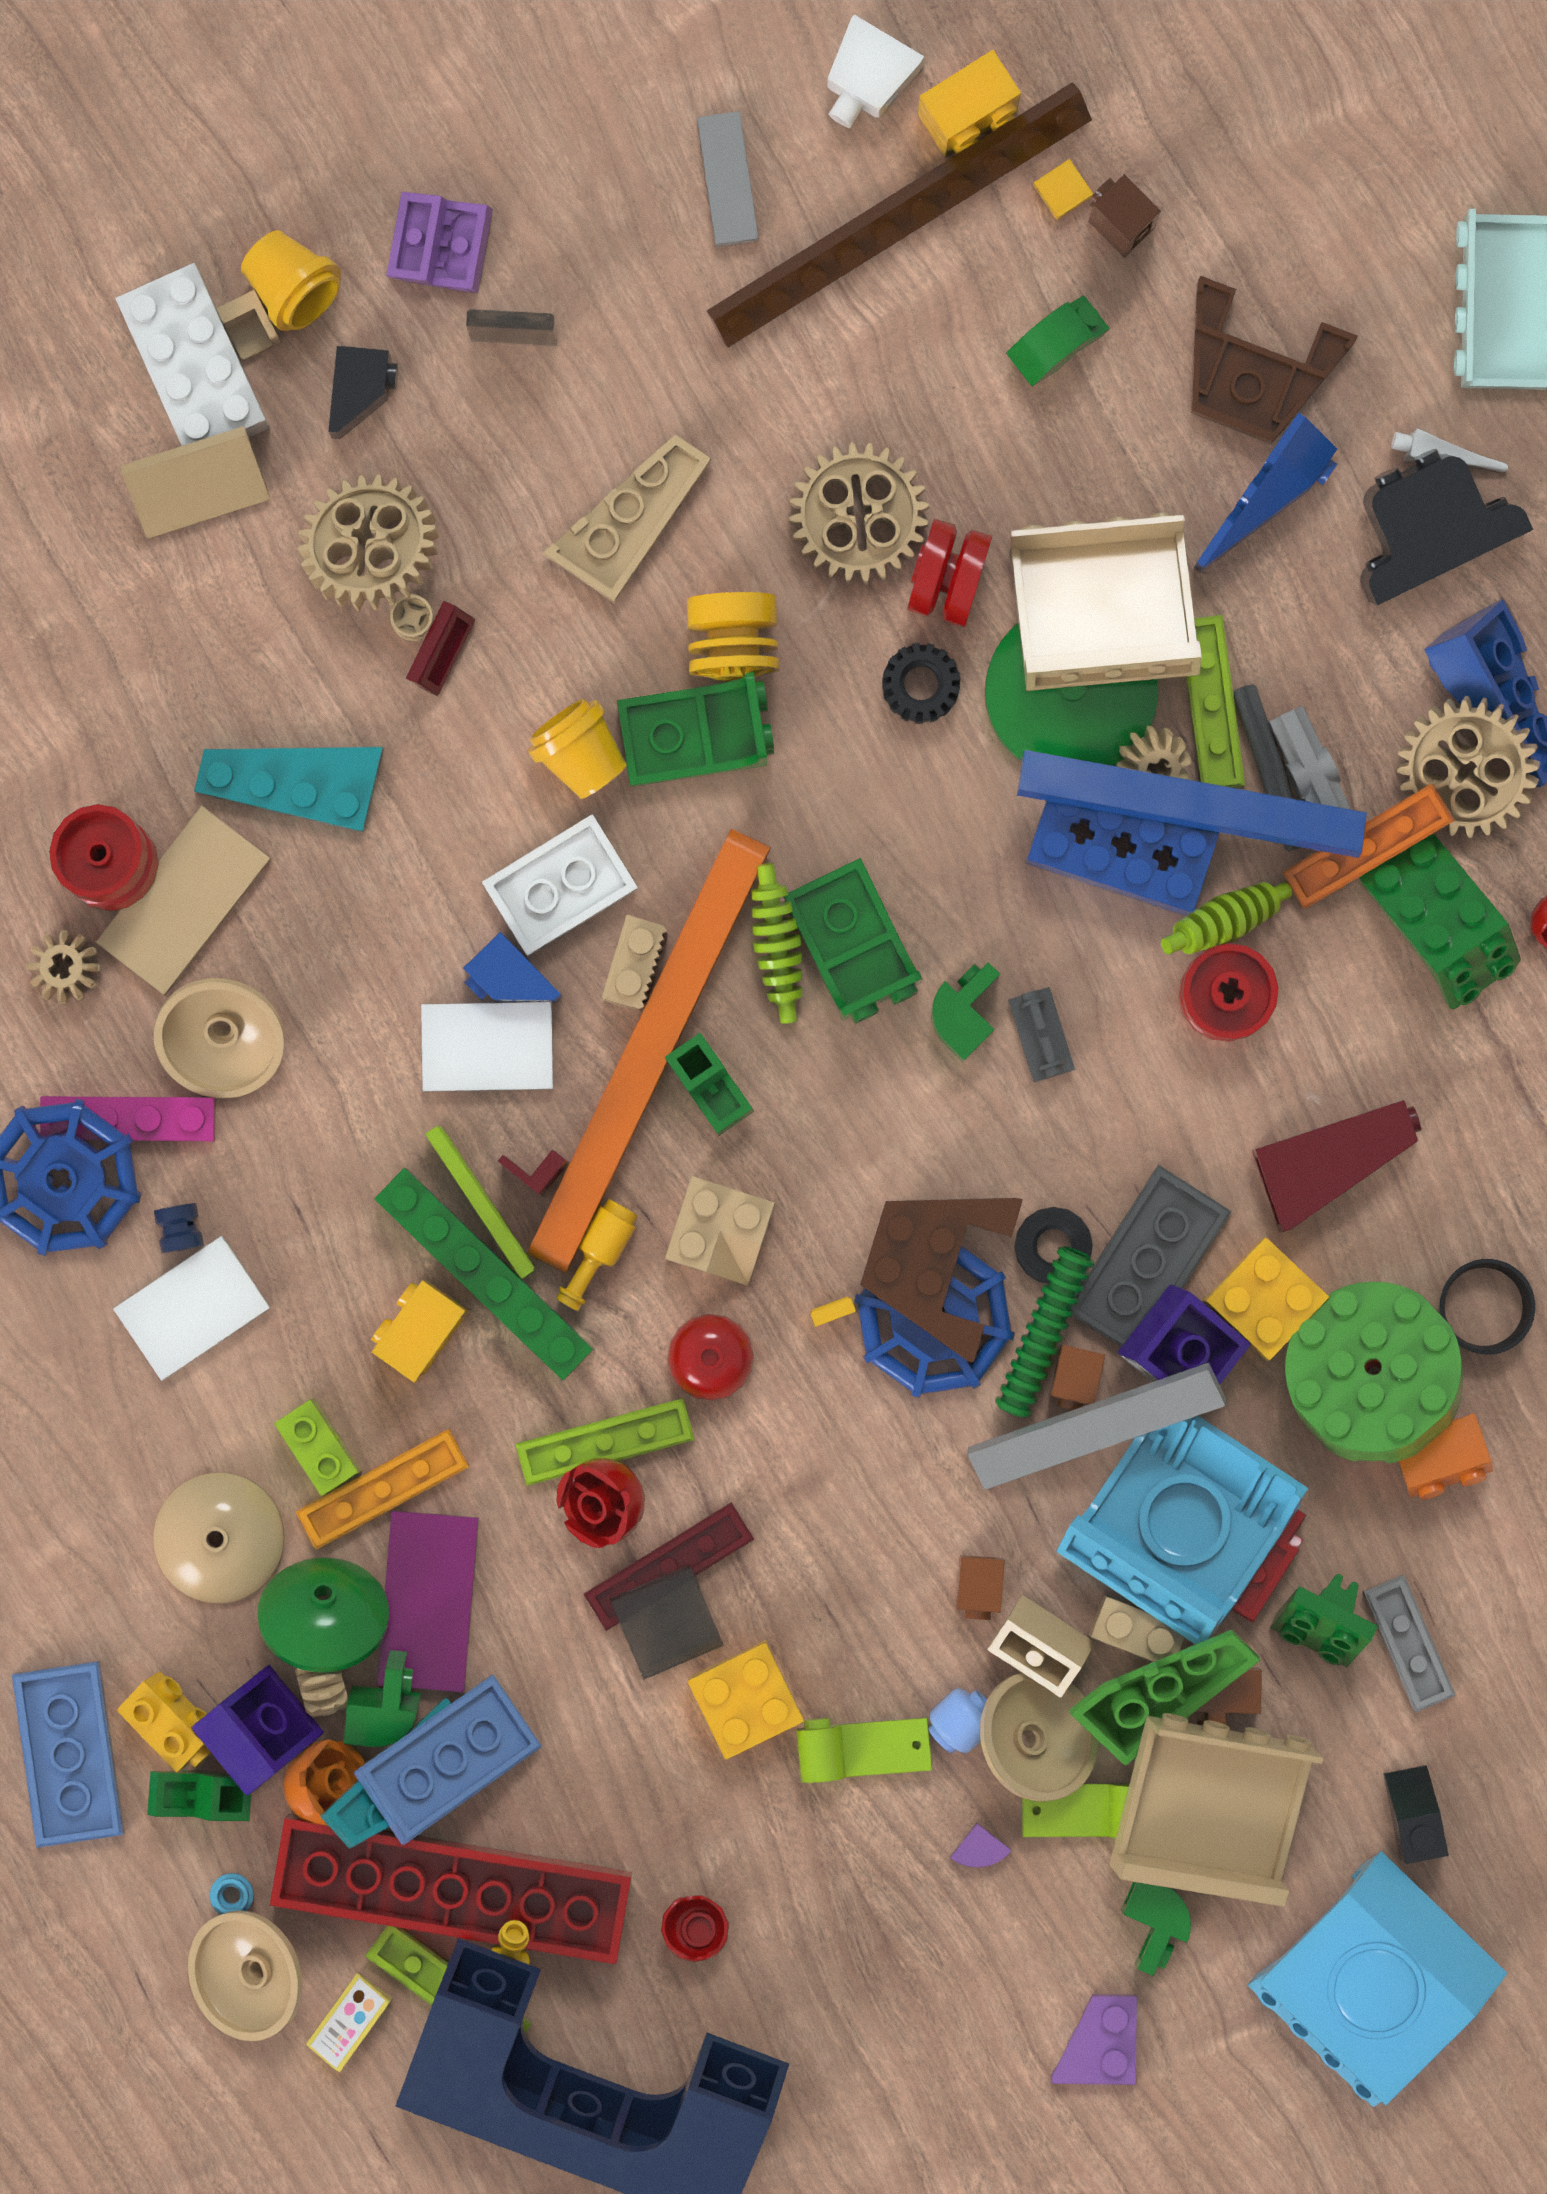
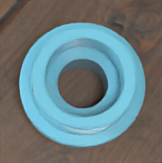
M227 1873L220 1876L213 1883L210 1890L211 1904L219 1914L239 1910L247 1911L254 1899L251 1883L246 1877L237 1873ZM228 1887L237 1888L240 1892L239 1901L234 1903L227 1901L224 1896L225 1889Z

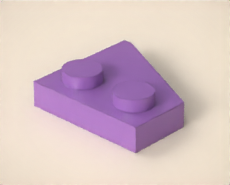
M1091 1995L1077 2027L1074 2028L1067 2042V2047L1051 2074L1052 2084L1136 2085V1995Z

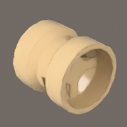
M419 595L401 596L390 609L392 627L400 638L408 642L425 640L435 619L431 606L426 599Z

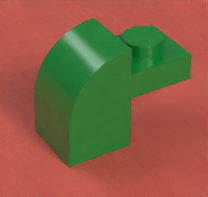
M1083 295L1071 303H1064L1022 336L1006 354L1033 387L1057 372L1077 352L1100 339L1110 328Z
M989 962L982 969L974 964L957 981L962 987L958 993L944 981L933 1000L931 1016L934 1030L944 1045L962 1062L995 1030L970 1006L1000 976V973Z
M698 1033L665 1056L666 1061L718 1136L755 1112L701 1033Z
M390 1650L385 1668L384 1689L351 1686L346 1709L343 1744L381 1747L397 1742L410 1731L416 1718L421 1693L411 1692L414 1669L406 1668L407 1652Z
M181 1770L177 1773L175 1771H150L147 1815L154 1817H196L208 1821H250L251 1794L246 1796L228 1773L204 1770Z
M1132 1882L1120 1910L1123 1915L1151 1927L1136 1959L1135 1966L1138 1970L1154 1976L1157 1967L1165 1969L1171 1957L1174 1945L1168 1943L1170 1937L1188 1942L1191 1931L1190 1914L1183 1899L1174 1888Z

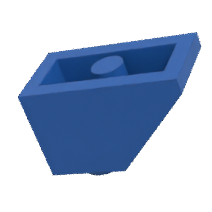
M501 932L463 967L470 975L464 983L481 1000L489 995L495 1002L557 1003L563 997Z

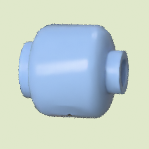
M955 1688L930 1712L932 1725L928 1728L929 1732L949 1753H953L955 1750L961 1753L970 1752L981 1742L980 1721L987 1698L978 1690H974L970 1694L966 1690Z

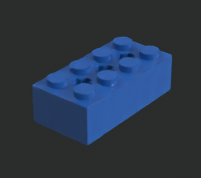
M1045 801L1025 863L1187 916L1195 910L1220 832ZM1079 823L1086 824L1088 826L1087 832L1093 835L1092 840L1086 838L1083 844L1076 843V835L1069 832L1070 827L1074 826L1077 828ZM1121 836L1128 838V845L1134 847L1133 854L1127 852L1124 858L1117 856V848L1111 845L1112 839L1119 841ZM1162 850L1170 852V859L1175 861L1174 867L1169 865L1166 871L1159 870V862L1152 859L1153 853L1160 854Z

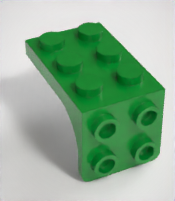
M754 672L745 673V676L721 684L617 700L630 787L767 766V755L774 754L771 724L762 725L760 712L768 711L764 680L755 682Z
M1434 833L1359 877L1363 888L1421 958L1440 988L1445 1003L1450 1009L1470 1004L1490 984L1496 980L1500 981L1509 977L1520 963L1521 958L1509 923Z
M861 858L817 878L783 897L784 901L791 902L793 908L791 915L796 919L798 930L843 1021L852 1017L854 1023L857 1024L877 1014L879 1011L877 1004L891 998L893 1004L896 1005L917 994L918 989L916 986L921 984L923 978L920 972L916 970L903 946Z

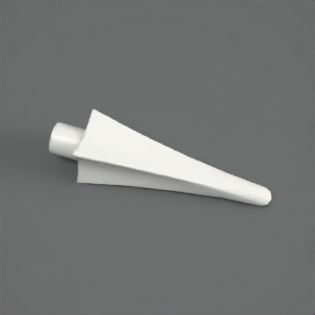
M1416 428L1415 432H1410V435L1395 432L1392 439L1391 449L1406 452L1404 461L1414 462L1413 459L1427 451L1437 449L1439 454H1448L1461 458L1468 467L1482 468L1501 473L1508 470L1506 463L1470 452Z

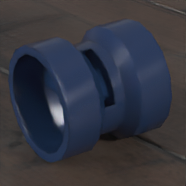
M196 1203L154 1210L156 1224L163 1227L162 1237L159 1240L162 1254L204 1246L202 1233L194 1225V1221L199 1216Z

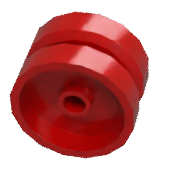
M934 518L926 545H921L911 579V583H914L907 611L928 617L934 612L939 593L942 592L947 594L942 612L944 622L965 628L992 536L971 530L965 535L960 554L952 552L957 536L955 524Z
M100 804L81 807L65 817L53 834L49 850L51 868L60 884L92 908L106 911L128 908L142 899L153 885L159 865L156 846L147 831L116 807Z
M1227 943L1206 950L1189 964L1180 981L1178 998L1183 1016L1196 1032L1210 1040L1231 1042L1252 1035L1268 1022L1277 1006L1279 987L1274 969L1263 955L1247 946ZM1221 987H1232L1235 991V998L1230 1002L1223 1001L1224 994L1219 992Z

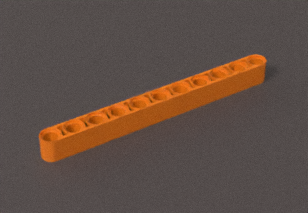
M730 830L538 1228L527 1255L565 1273L570 1268L589 1223L601 1204L668 1064L665 1056L675 1050L758 877L757 865L764 864L771 849L770 846L737 830Z

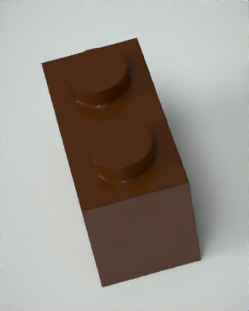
M1124 174L1116 182L1109 178L1092 195L1094 200L1090 203L1092 210L1088 222L1125 258L1155 229L1161 210Z

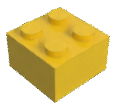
M991 50L919 96L917 115L946 158L953 152L958 154L979 141L977 137L992 129V131H995L1014 119V114L1018 112L1021 92L995 51Z
M1262 1237L1202 1301L1243 1336L1264 1360L1270 1361L1291 1339V1336L1299 1330L1301 1324L1310 1319L1326 1302L1329 1296L1268 1238Z
M424 1280L419 1285L415 1283L409 1284L396 1303L402 1308L394 1321L385 1319L371 1338L377 1344L371 1353L414 1383L421 1381L470 1312V1310L432 1283Z
M766 1640L687 1679L725 1760L804 1722V1716Z

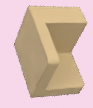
M255 290L216 308L243 361L281 344Z

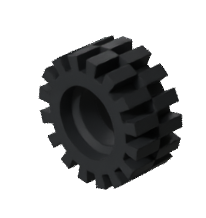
M913 643L910 647L905 648L904 646L898 650L897 654L892 655L884 670L882 687L885 702L887 701L890 710L894 714L897 713L901 716V719L907 722L910 720L914 721L915 724H923V722L930 721L931 723L937 721L938 718L945 716L950 711L958 698L961 679L960 672H958L956 667L957 664L954 659L947 655L948 652L942 648L940 650L934 647L935 645L933 644L920 645V643ZM917 667L930 669L938 679L936 693L925 700L912 698L904 687V679L907 673Z

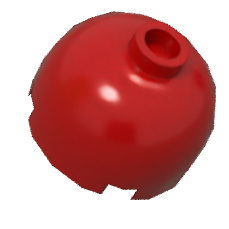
M706 1314L693 1317L678 1328L670 1341L667 1361L671 1376L681 1390L695 1398L713 1401L729 1397L743 1387L752 1372L754 1353L750 1338L739 1324L726 1316Z
M594 1458L585 1461L564 1474L558 1484L556 1502L558 1509L564 1507L565 1514L568 1517L564 1524L571 1534L586 1545L593 1548H603L606 1545L618 1543L636 1529L643 1517L645 1495L638 1477L625 1464L608 1458Z

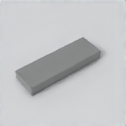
M740 111L697 117L716 247L756 242L758 241V232Z
M1403 1574L1364 1590V1596L1414 1712L1421 1711L1456 1696Z

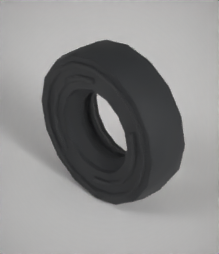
M1050 1207L1037 1210L1024 1220L1017 1231L1014 1246L1017 1261L1027 1275L1040 1283L1048 1284L1049 1280L1046 1276L1048 1272L1054 1271L1052 1263L1042 1259L1037 1250L1038 1238L1046 1230H1061L1070 1239L1071 1248L1091 1257L1093 1242L1090 1230L1081 1217L1068 1209Z

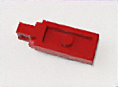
M1299 1509L1232 1609L1251 1623L1255 1622L1299 1552L1298 1548L1304 1539L1295 1533L1306 1517V1514Z

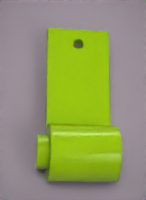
M827 1717L804 1720V1728L796 1729L801 1783L829 1782L853 1776L933 1770L928 1717L830 1725V1718Z
M1130 1783L1083 1784L1072 1794L1047 1802L1031 1801L1022 1798V1837H1111L1116 1839Z

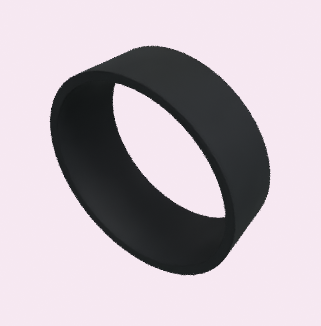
M1496 1259L1471 1261L1458 1268L1444 1285L1440 1297V1315L1447 1321L1445 1315L1446 1295L1452 1283L1463 1273L1476 1268H1491L1504 1273L1516 1284L1522 1298V1316L1515 1331L1505 1340L1488 1346L1468 1343L1457 1335L1456 1338L1458 1345L1473 1353L1491 1355L1505 1352L1520 1343L1532 1326L1535 1316V1298L1532 1288L1524 1275L1506 1262Z

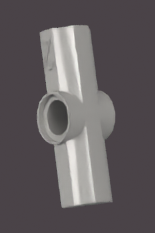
M1303 706L1269 721L1272 733L1286 760L1285 769L1297 796L1307 802L1351 809L1339 785L1341 779L1334 760L1327 748L1321 746L1315 729Z

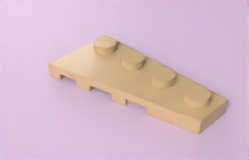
M675 434L635 469L632 475L608 493L596 507L570 527L569 531L555 543L553 542L542 554L615 603L710 464L711 458Z

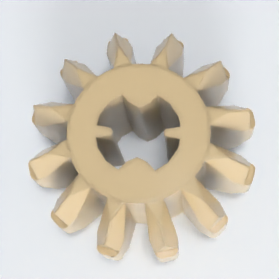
M1147 725L1145 737L1140 738L1138 734L1131 732L1130 739L1133 745L1119 746V752L1125 759L1117 762V767L1189 780V774L1184 767L1192 763L1190 755L1184 752L1186 744L1181 737L1173 738V733L1168 728L1164 727L1157 734L1152 726Z
M66 930L60 931L59 945L56 944L51 935H44L43 941L48 949L44 951L37 946H32L30 950L34 955L41 958L40 963L29 962L26 964L27 970L40 972V975L30 981L31 987L37 988L46 984L41 997L45 1000H50L57 991L58 1002L62 1005H66L69 1000V990H71L73 996L78 1001H82L85 997L80 985L83 983L91 989H95L97 986L94 980L87 978L88 972H101V965L87 963L88 960L98 954L97 949L90 947L80 952L85 945L86 938L79 934L70 945V935ZM60 957L67 961L73 960L74 964L68 968L70 976L67 978L61 974L56 976L54 973L59 968L57 960Z
M295 1668L305 1710L311 1717L332 1715L336 1711L347 1707L348 1696L341 1670L323 1673Z

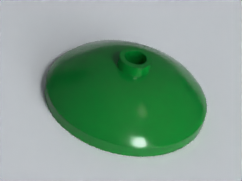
M337 1558L306 1559L286 1567L266 1585L258 1604V1627L266 1646L283 1662L310 1672L340 1671L364 1661L379 1647L386 1635L389 1624V1604L381 1584L364 1568ZM321 1596L329 1597L327 1600H319L317 1598Z

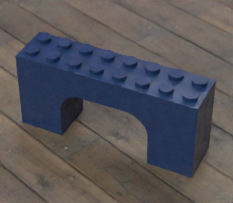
M458 1938L395 2107L623 2194H742L771 2125L789 2063L707 2032L688 2079L681 2087L672 2092L658 2095L645 2094L608 2081L543 2055L528 2040L524 2032L523 2017L541 1969Z

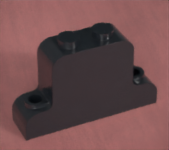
M1437 449L1427 451L1413 459L1415 465L1402 472L1398 468H1393L1379 474L1374 478L1376 484L1366 491L1363 499L1364 508L1383 549V554L1365 563L1366 567L1361 573L1360 582L1368 602L1375 605L1384 603L1532 531L1533 527L1526 512L1521 507L1508 503L1506 497H1500L1484 504L1465 461L1456 456L1439 454Z

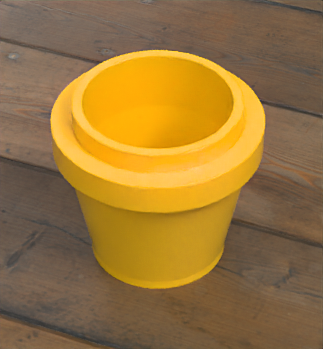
M281 230L272 231L259 239L248 251L241 264V273L246 277L267 308L270 321L281 331L300 330L312 324L330 307L340 289V267L331 258L318 256Z
M585 698L567 706L538 728L529 738L532 745L527 750L535 763L542 762L580 799H584L604 787L627 766L604 720L603 714L605 710L598 700L587 702Z

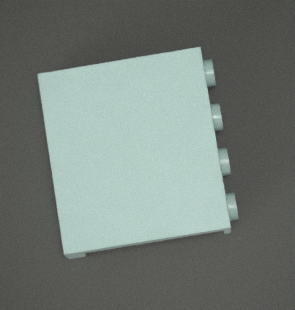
M1469 209L1464 216V221L1457 222L1456 246L1463 247V264H1457L1455 286L1456 290H1463L1462 307H1456L1455 333H1462V350H1455L1454 375L1461 376V388L1547 390V216L1476 214V209Z

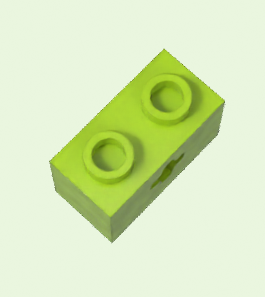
M315 1398L308 1400L274 1423L321 1496L328 1494L362 1471Z

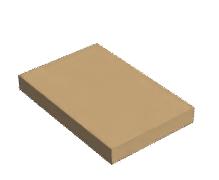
M245 426L120 466L124 482L147 539L270 500L266 483Z

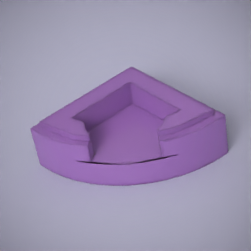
M976 1822L951 1854L950 1858L965 1866L985 1867L1001 1861L1012 1850Z

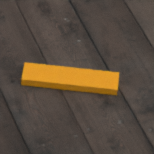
M449 1428L296 1511V1514L317 1550L470 1466Z

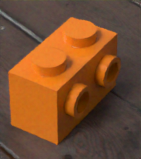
M1475 1413L1453 1420L1448 1428L1417 1455L1398 1461L1409 1497L1419 1496L1421 1500L1437 1497L1445 1492L1444 1487L1461 1482L1462 1486L1480 1483L1487 1478V1473L1493 1472L1492 1460Z

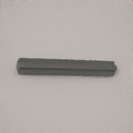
M1252 684L1236 689L1234 691V698L1266 794L1294 799L1257 687ZM1283 844L1286 851L1302 848Z

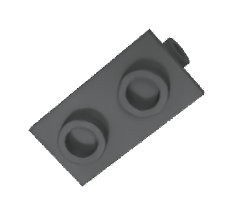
M1050 987L1022 994V996L1009 999L1008 1002L1033 1082L1075 1070Z

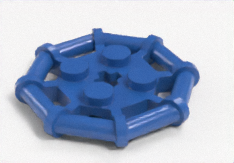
M76 1099L73 1103L27 1109L24 1106H20L14 1110L15 1116L0 1134V1222L38 1250L37 1254L46 1256L48 1252L94 1246L98 1249L105 1247L108 1244L107 1239L134 1203H140L142 1195L137 1190L130 1146L133 1140L129 1133L124 1135L85 1106V1101ZM69 1120L66 1133L41 1136L36 1128L37 1124ZM79 1123L109 1145L97 1151L77 1136ZM25 1132L32 1143L19 1161L7 1158L6 1155ZM113 1154L115 1156L119 1187L106 1184V1169L103 1160ZM62 1168L66 1169L70 1173L68 1178L72 1181V1185L68 1187L62 1184L59 1188H55L51 1184L54 1177L49 1173L50 1170L60 1171ZM3 1170L13 1172L18 1184V1197L9 1202ZM102 1196L116 1199L96 1224L89 1213ZM22 1206L44 1221L43 1230L41 1231L16 1213L15 1210ZM61 1221H80L84 1228V1231L53 1234L54 1224L61 1223Z
M963 1246L960 1248L956 1263L983 1283L973 1289H969L952 1276L943 1304L944 1313L980 1323L976 1297L988 1291L993 1327L985 1325L983 1334L991 1336L975 1357L974 1363L972 1362L970 1365L956 1352L887 1303L879 1300L877 1296L864 1288L860 1295H855L854 1303H858L865 1347V1355L862 1357L867 1364L871 1362L910 1390L913 1397L920 1398L921 1394L970 1386L973 1389L981 1385L979 1381L1009 1340L1013 1341L1015 1332L1011 1331L1003 1281L1006 1279L1002 1271L998 1273ZM876 1308L890 1311L893 1338L881 1344ZM899 1345L920 1360L917 1373H914L892 1357L887 1351ZM955 1358L961 1368L960 1371L925 1376L929 1362Z

